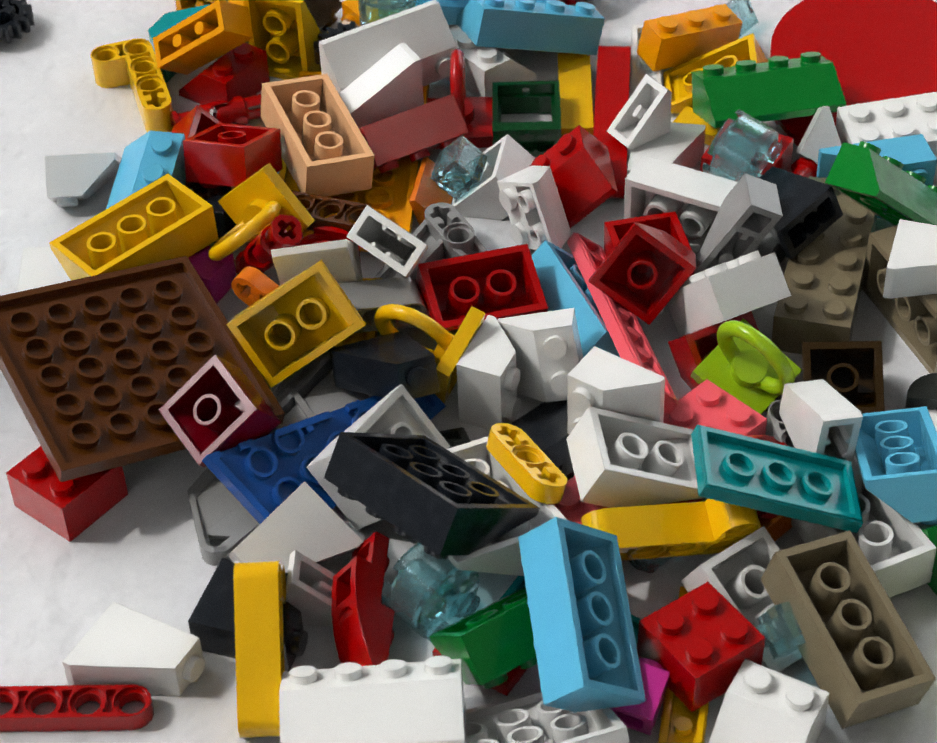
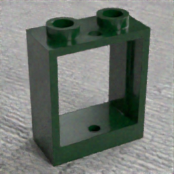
M559 81L492 82L493 144L508 134L533 157L543 155L552 148L561 138ZM524 88L530 89L527 92L523 91ZM551 113L552 121L502 122V114Z

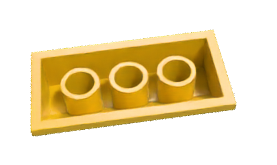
M166 174L54 239L49 244L54 255L72 281L183 256L189 258L218 240L213 206L170 174Z

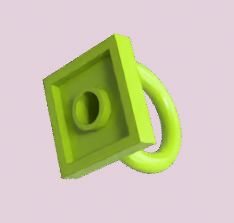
M743 318L741 321H726L719 326L717 330V347L693 370L690 377L698 384L708 379L762 415L769 408L770 404L783 394L784 384L795 383V379L799 376L802 369L782 353L767 336L755 329Z

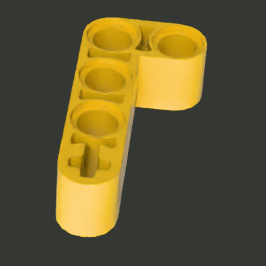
M138 38L106 44L93 49L91 61L96 84L101 88H114L130 84L146 132L150 130L172 132L170 112L173 111L171 96L161 69L157 67L156 55L151 43L146 39Z
M708 498L702 502L603 508L591 511L581 518L582 525L617 535L621 561L716 554L761 527L755 509Z
M280 561L234 564L237 724L240 738L280 736L279 689L282 674L285 672L283 603L286 602L285 566Z

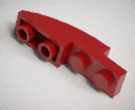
M377 531L352 552L351 561L333 576L331 615L336 648L341 664L354 662L361 666L380 665L383 661L388 660L389 649L394 640L395 632L392 630L395 611L382 604L385 597V590L383 589L384 575L390 562L389 557H387L390 538Z

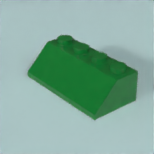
M804 52L800 54V58L789 59L786 56L769 57L768 62L764 63L742 60L736 62V66L725 68L723 65L711 64L703 66L702 71L692 72L693 112L714 128L815 115L817 109L823 106H829L831 113L837 112V107L847 106L834 63L821 56L819 52Z
M861 141L859 146L843 142L826 178V184L831 185L838 192L893 226L898 225L899 219L937 225V187L933 185L926 186L924 184L926 179L917 173L907 170L903 171L904 164L898 160L887 156L881 157L879 155L881 149L870 143Z
M526 586L429 636L432 644L442 656H447L451 659H461L463 682L465 684L483 685L484 689H489L505 682L509 678L507 672L518 666L521 669H526L537 665Z

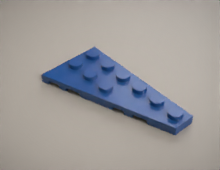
M435 393L414 399L430 421L446 407ZM373 396L362 401L356 400L332 412L326 411L277 429L273 433L258 439H249L239 443L236 447L208 454L202 462L259 524L304 481L333 509L337 505L307 469V466L329 443L339 436L340 432H344L384 397Z

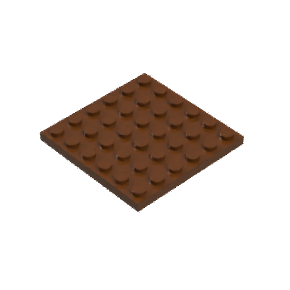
M187 256L0 296V370L60 482L185 450L186 447L159 412V409L215 354L242 370L281 421L280 424H283L285 412L260 372L226 325L228 321Z

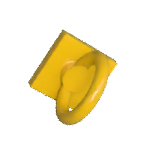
M268 163L218 201L236 226L209 249L208 255L212 261L224 259L246 242H251L280 214L292 215L297 218L302 225V231L308 228L315 220L271 164ZM288 226L285 230L288 232L292 227Z
M386 304L379 307L375 312L374 322L382 336L399 332L390 321L399 320L422 330L438 343L435 350L425 348L435 355L440 392L435 394L445 404L457 383L456 364L484 322L485 312L471 306L455 335L449 333L441 324L426 314L399 304Z

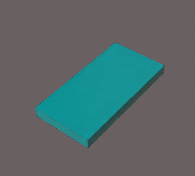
M698 424L693 430L691 437L699 497L857 533L863 525L851 461Z

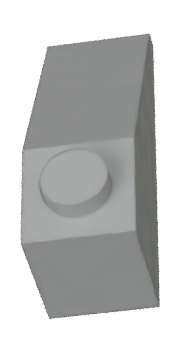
M746 173L741 177L724 198L696 257L694 274L749 254L758 246L783 217L776 184Z

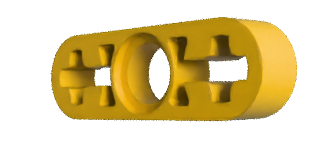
M507 423L492 425L486 448L530 498L540 503L557 504L561 502L567 478L519 427Z

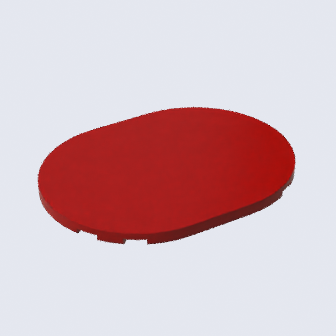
M803 0L791 8L777 24L772 35L770 57L786 56L789 59L800 58V54L804 52L821 53V56L834 63L847 106L937 92V2L933 0ZM834 112L832 116L836 126L837 112ZM814 115L774 120V122L788 134L787 136L794 138V144L799 146Z

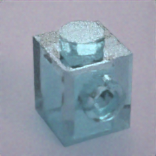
M462 135L439 152L431 179L442 190H445L457 200L480 183L487 156Z

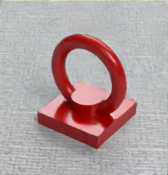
M454 49L450 56V94H454L469 132L460 137V144L453 148H489L493 145L492 96L466 97L464 53L460 49ZM427 98V103L440 98Z

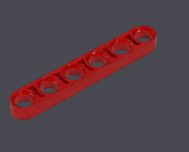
M140 685L0 686V703L5 702L13 705L11 710L0 715V732L136 730L148 725L154 716L151 694L145 687ZM93 701L101 704L100 708L91 714L77 712L78 708L86 702ZM131 701H141L145 704L137 713L128 714L121 711L122 707ZM52 702L56 704V708L48 714L38 715L33 712L41 703Z

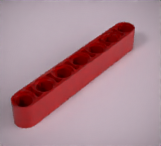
M598 46L593 136L608 147L617 192L610 197L611 199H624L628 148L609 134L607 130L629 99L631 46Z

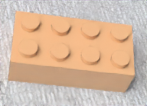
M328 74L262 83L261 118L266 127L280 129L282 158L300 192L328 197L372 189L375 155Z

